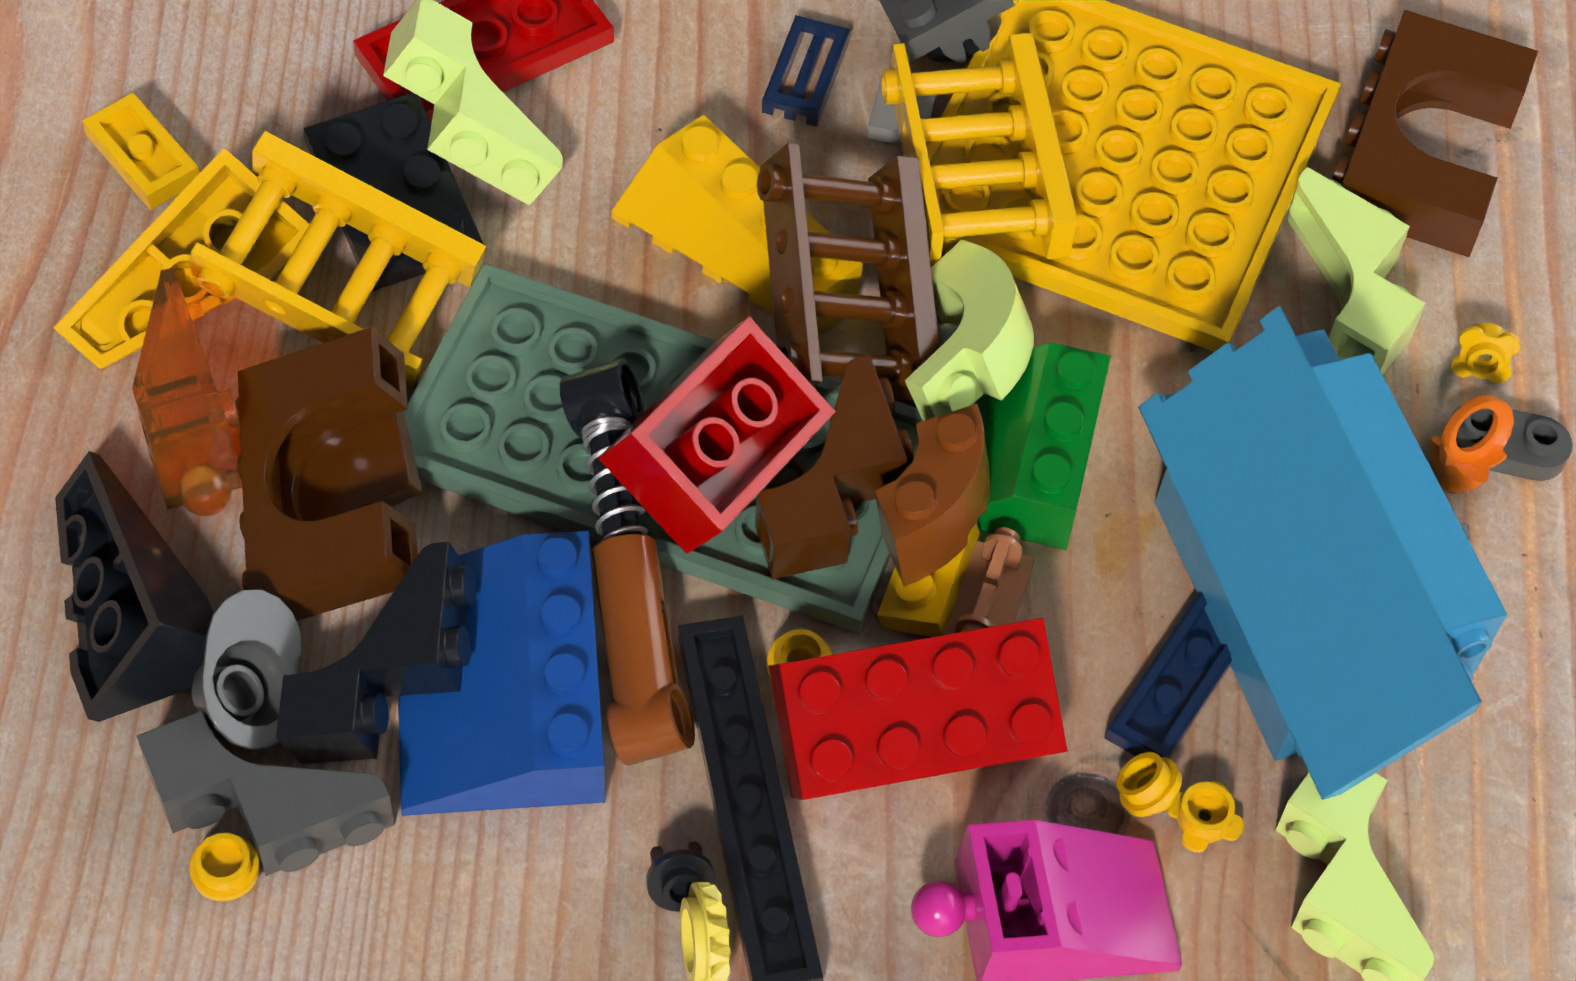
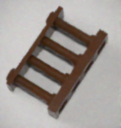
M787 143L760 166L757 179L758 196L764 204L777 347L813 387L823 382L822 376L843 377L848 362L854 358L870 355L878 378H888L892 387L894 401L917 408L905 380L940 348L919 158L896 156L869 177L868 181L802 174L799 144ZM805 199L867 206L872 214L874 239L808 232ZM810 257L873 263L878 271L880 297L814 291ZM816 316L879 322L884 328L886 355L820 350Z

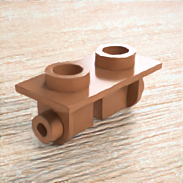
M1002 527L996 529L994 534L989 535L985 542L977 540L945 635L1015 622L1035 562V557L1022 554L1023 549L1019 543L1020 536L1017 532Z

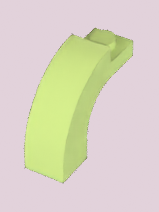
M962 239L931 267L935 310L941 323L956 324L958 328L938 350L905 380L923 421L971 406L983 394L1002 400L1013 389L1024 373L1034 346L1033 325L1012 273L1006 263L989 249Z

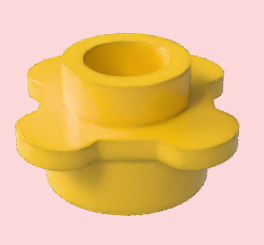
M1479 323L1461 331L1459 334L1460 353L1451 360L1453 373L1461 378L1473 375L1477 378L1488 379L1491 383L1495 384L1507 381L1512 375V368L1509 365L1512 355L1520 350L1519 338L1493 323ZM1488 354V355H1491V356H1490V357H1481L1480 355Z
M1217 781L1199 782L1190 786L1185 793L1178 792L1173 804L1166 809V813L1177 820L1182 830V845L1191 852H1203L1208 844L1221 839L1235 841L1240 838L1244 830L1243 819L1235 814L1236 807L1232 795L1222 783ZM1206 812L1211 816V819L1203 821L1199 818V813Z

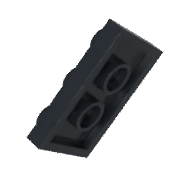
M407 94L304 128V140L311 155L484 245L447 160L427 150L431 123L417 94ZM346 224L342 229L358 265L371 242L367 234ZM402 252L400 255H392L372 292L425 274L426 270L423 267V263Z

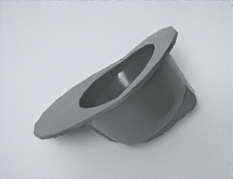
M241 590L224 599L212 614L206 634L204 660L194 675L191 694L196 712H203L209 728L214 732L215 738L229 740L231 743L248 750L269 749L280 743L276 738L283 675L300 674L302 657L301 631L293 612L279 597L263 590Z

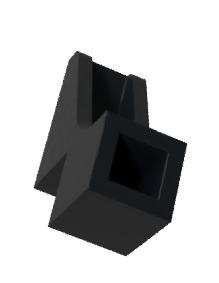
M449 542L432 543L420 551L362 641L352 652L325 668L307 673L283 675L276 738L301 764L377 759L380 734L386 732L389 721L388 705L385 697L460 691L462 666L468 665L471 656V643L466 629L467 606L473 605L475 602L476 580L472 568L463 562Z

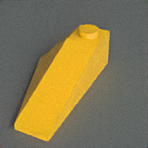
M223 148L53 329L100 371H103L235 299L232 295L229 299L216 297L197 283V277L191 275V251L196 242L220 253L261 185L257 180V176L228 150ZM281 199L242 266L269 280L274 278L286 265L308 228L309 223Z

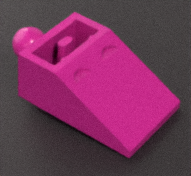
M1040 820L967 825L954 861L959 889L945 881H932L918 889L911 903V915L914 923L923 933L929 936H949L956 932L965 921L976 981H1066L1179 971L1182 966L1154 841ZM993 884L1001 888L998 897L995 896Z

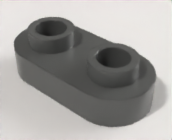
M1460 405L1459 407H1457V408L1453 411V413H1454L1457 409H1459L1462 405ZM1480 409L1470 414L1463 421L1456 436L1458 447H1471L1486 436L1493 422L1492 410ZM1512 409L1514 425L1503 449L1507 458L1495 467L1489 468V471L1536 481H1545L1558 476L1563 471L1573 448L1572 438L1567 429L1552 418ZM1474 426L1486 428L1487 431L1477 430ZM1536 440H1540L1547 445L1540 444Z

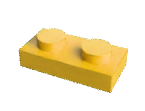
M134 93L123 97L82 120L85 135L150 211L179 195L200 173L199 167Z
M977 522L967 535L968 544L949 563L929 576L903 586L896 567H894L877 614L882 629L931 637L945 635L980 535Z

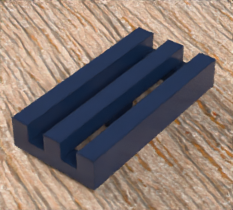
M795 15L762 99V113L773 115L775 109L783 110L785 119L795 121L797 115L807 117L806 124L817 127L847 50L850 29ZM805 33L813 34L814 36L791 95L783 94L782 90ZM826 39H832V46L811 101L806 100L804 96Z

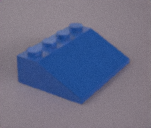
M589 531L524 534L460 554L459 556L463 562L472 568L476 580L475 602L473 605L467 606L466 629L471 643L470 661L467 666H462L459 692L398 696L402 816L605 803L604 754Z

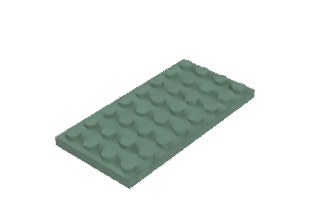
M483 263L407 404L408 409L404 410L419 480L566 532L589 531V540L599 543L603 536L597 533L595 525L600 516L594 513L592 509L593 501L597 496L589 488L590 481L594 476L586 468L587 460L591 455L585 452L583 439L572 430L564 413L559 386L561 378L623 358L628 361L638 379L645 412L715 340ZM822 376L823 382L814 388L834 409L841 382ZM895 401V413L892 414L897 430L906 429L912 444L913 456H915L919 444L916 423L923 420L917 408ZM832 416L762 490L787 484L799 478L814 466L822 454ZM757 496L723 532L688 554L678 546L646 510L640 516L641 526L648 530L646 535L655 539L657 543L660 565L858 634L891 558L883 539L876 499L853 504L857 518L858 534L857 536L850 537L847 563L773 580L755 528Z

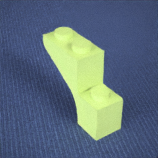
M416 0L391 32L383 76L435 104L427 150L530 206L562 169L563 157L561 152L485 74L473 51L471 42L472 22L434 0Z
M1307 167L1299 176L1287 219L1340 302L1341 313L1335 319L1329 340L1339 360L1371 353L1382 375H1384L1412 339L1426 304L1411 295L1404 287L1392 284L1384 279L1397 263L1410 226L1395 218L1387 210L1378 208L1348 191L1337 181L1326 178Z
M1308 773L1288 800L1275 831L1286 837L1291 847L1301 855L1311 859H1320L1328 866L1305 897L1291 928L1300 933L1306 944L1314 951L1325 957L1338 958L1359 972L1364 981H1424L1433 967L1434 954L1377 861L1369 841V817L1388 780L1375 773L1343 794L1322 800Z

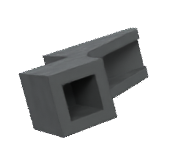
M202 711L136 735L146 768L172 833L185 828L200 829L210 826L220 820L226 812L238 808L266 876L280 870L293 872L303 869L312 864L320 854L345 844L349 846L366 844L377 838L384 829L394 825L390 795L385 783L379 776L371 773L267 766L246 762L230 753L219 743L211 732Z

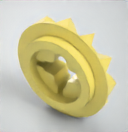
M709 882L692 883L688 897L683 898L681 902V950L685 972L689 981H727L730 975V929L727 927L726 907L722 904L721 892L715 884H710Z

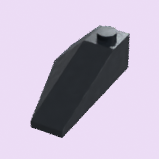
M88 451L55 497L60 559L61 563L72 566L74 584L73 595L64 601L66 620L77 622L79 648L69 653L70 672L87 718L101 722L191 689L194 675L204 660L206 634L214 611L208 597L101 455Z

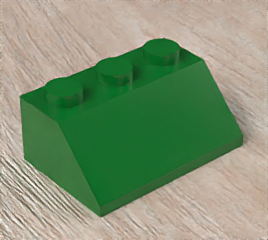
M1052 342L1033 347L1031 358L1024 373L1013 389L1002 400L983 394L974 403L978 405L982 417L991 481L989 504L986 513H981L977 520L980 531L994 534L998 528H1009L1018 533L1020 540L1067 550L1110 364V355Z

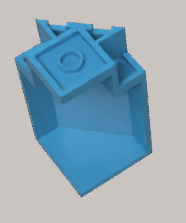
M1278 306L1259 320L1263 327V331L1239 349L1230 342L1226 343L1188 370L1192 382L1173 394L1162 395L1156 393L1139 405L1138 408L1166 466L1155 504L1197 595L1201 591L1207 601L1205 611L1222 648L1226 644L1232 658L1230 666L1274 761L1295 755L1303 759L1321 799L1324 800L1343 794L1476 712L1481 699L1472 683L1473 675L1485 653L1491 648L1492 641L1505 620L1507 612L1372 354L1367 353L1339 360L1324 329L1296 336L1281 306Z

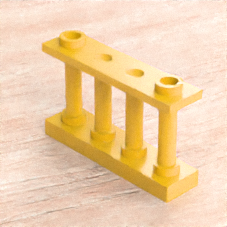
M1033 33L1009 35L1006 58L998 60L997 66L911 73L905 43L893 44L890 69H882L881 71L882 98L884 105L894 106L904 156L919 158L931 267L941 259L944 238L1030 230L1033 236L1042 237L1046 259L1071 257L1078 219ZM999 90L1000 95L1009 96L1011 104L1008 106L1007 112L921 119L916 96ZM1009 136L1011 141H1019L1021 152H1019L1016 159L931 166L926 143ZM1020 183L1022 188H1030L1033 199L1030 200L1029 206L941 214L936 190Z
M264 131L252 150V173L257 176V180L261 185L220 253L196 242L191 251V275L197 277V283L210 294L222 299H229L232 295L324 343L364 330L353 324L392 255L404 253L423 263L426 272L387 340L404 353L406 387L413 390L419 380L422 359L409 353L411 347L447 284H455L457 281L471 288L483 265L487 246ZM292 195L312 205L316 214L277 280L273 282L242 266L281 199L289 198ZM348 224L367 234L371 243L330 312L298 295V292L337 226L344 227Z

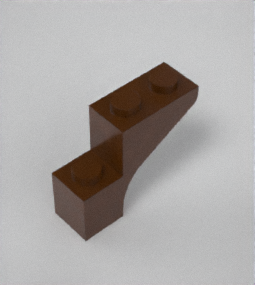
M870 355L854 358L846 365L834 408L836 412L832 416L822 454L814 466L799 478L775 488L762 490L757 495L755 528L772 580L847 563L850 537L857 536L858 524L853 504L876 499L874 491L897 480L906 470V467H909L913 462L914 456L910 437L906 429L897 430L892 414L895 413V401L891 384L887 377L878 378Z

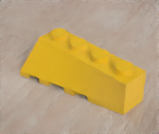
M703 114L657 144L612 209L611 219L628 229L632 225L637 226L652 235V243L672 255L676 250L702 265L703 274L720 284L724 280L729 281L749 293L748 300L774 315L764 204L757 192V179L760 167ZM806 211L808 232L830 234ZM810 257L814 291L860 295L863 269L861 262ZM816 316L818 335L843 318Z

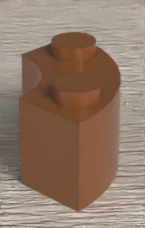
M977 404L916 423L919 444L913 462L897 480L874 491L883 539L903 586L929 576L956 557L968 544L967 535L976 524L980 514L986 513L989 504L991 481L983 422Z

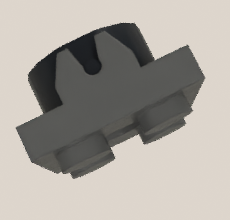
M879 0L901 43H905L906 52L911 62L923 55H926L932 61L941 63L956 61L961 64L967 61L966 58L980 50L983 52L989 49L990 41L996 36L1001 25L1000 13L1015 6L1013 0Z

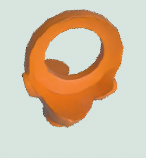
M1490 394L1472 398L1453 413L1441 437L1432 436L1430 438L1428 446L1431 450L1429 456L1431 468L1435 471L1438 482L1443 490L1450 494L1473 491L1488 481L1489 468L1495 467L1507 458L1503 449L1511 435L1514 416L1513 410L1505 400ZM1480 409L1492 410L1493 422L1486 436L1471 447H1458L1456 436L1463 421L1470 414Z

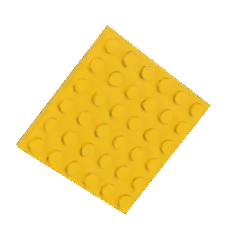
M1013 0L1015 6L1000 13L1001 25L996 36L990 41L989 49L983 52L981 50L976 52L967 68L997 66L998 60L1006 58L1009 35L1033 33L1078 219L1071 257L1046 259L1042 237L1033 236L1031 230L944 238L942 251L948 252L962 239L989 249L998 255L1006 263L1012 276L1213 352L1226 343H1231L1294 199L1299 176L1308 167L1335 105L1341 83L1106 0ZM999 90L953 93L941 117L1007 112L1008 106L1011 104L1009 96L1000 95ZM1009 136L928 142L926 145L931 166L1016 159L1019 152H1021L1019 141H1011ZM1020 183L936 190L941 214L1029 206L1030 200H1033L1030 188H1022Z

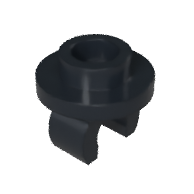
M688 842V849L674 850L663 854L661 846L651 849V866L647 872L646 885L650 898L659 907L669 911L680 912L682 899L688 897L692 883L709 882L716 885L713 865L703 855L702 847L698 842Z

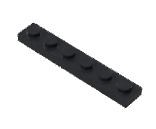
M743 615L678 625V641L749 981H823V973Z

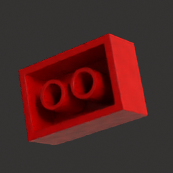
M748 316L715 341L598 459L678 546L688 554L723 532L836 411Z

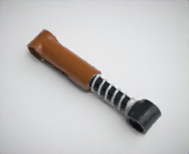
M621 358L561 378L559 386L562 407L566 418L575 434L583 439L585 452L591 455L587 460L586 468L594 476L589 484L590 491L597 496L593 501L592 509L594 513L600 516L596 522L595 529L598 534L603 536L599 544L594 547L592 556L613 700L607 705V726L611 742L619 759L625 765L630 766L692 748L695 741V729L688 701L678 683L657 543L655 539L646 535L648 530L640 524V516L644 513V508L637 504V500L598 459L644 413V401L638 379L628 361Z

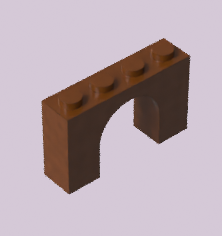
M1404 10L1397 32L1388 29L1384 31L1374 61L1384 65L1383 71L1381 73L1370 70L1360 99V103L1370 106L1368 113L1355 112L1345 141V145L1354 147L1355 150L1352 157L1340 154L1332 180L1337 181L1345 189L1372 205L1387 210L1395 218L1409 225L1407 238L1470 257L1483 225L1498 177L1426 154L1408 140L1402 132L1397 119L1415 110L1437 108L1454 111L1511 129L1525 94L1538 51Z
M370 327L238 371L239 397L235 401V413L240 424L241 454L237 459V469L242 480L243 512L240 514L239 519L240 530L245 540L246 570L242 574L243 590H263L279 597L293 612L296 621L394 592L418 556L416 524L384 501L317 521H303L298 500L300 483L307 465L315 453L329 439L351 427L408 409L404 353Z

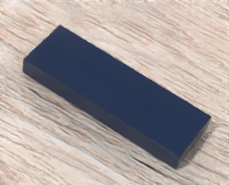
M1201 591L1195 597L1107 728L1104 738L1134 756L1146 752H1154L1160 757L1170 759L1230 668L1232 662L1231 653L1227 644L1224 648L1221 646L1205 611L1207 601Z

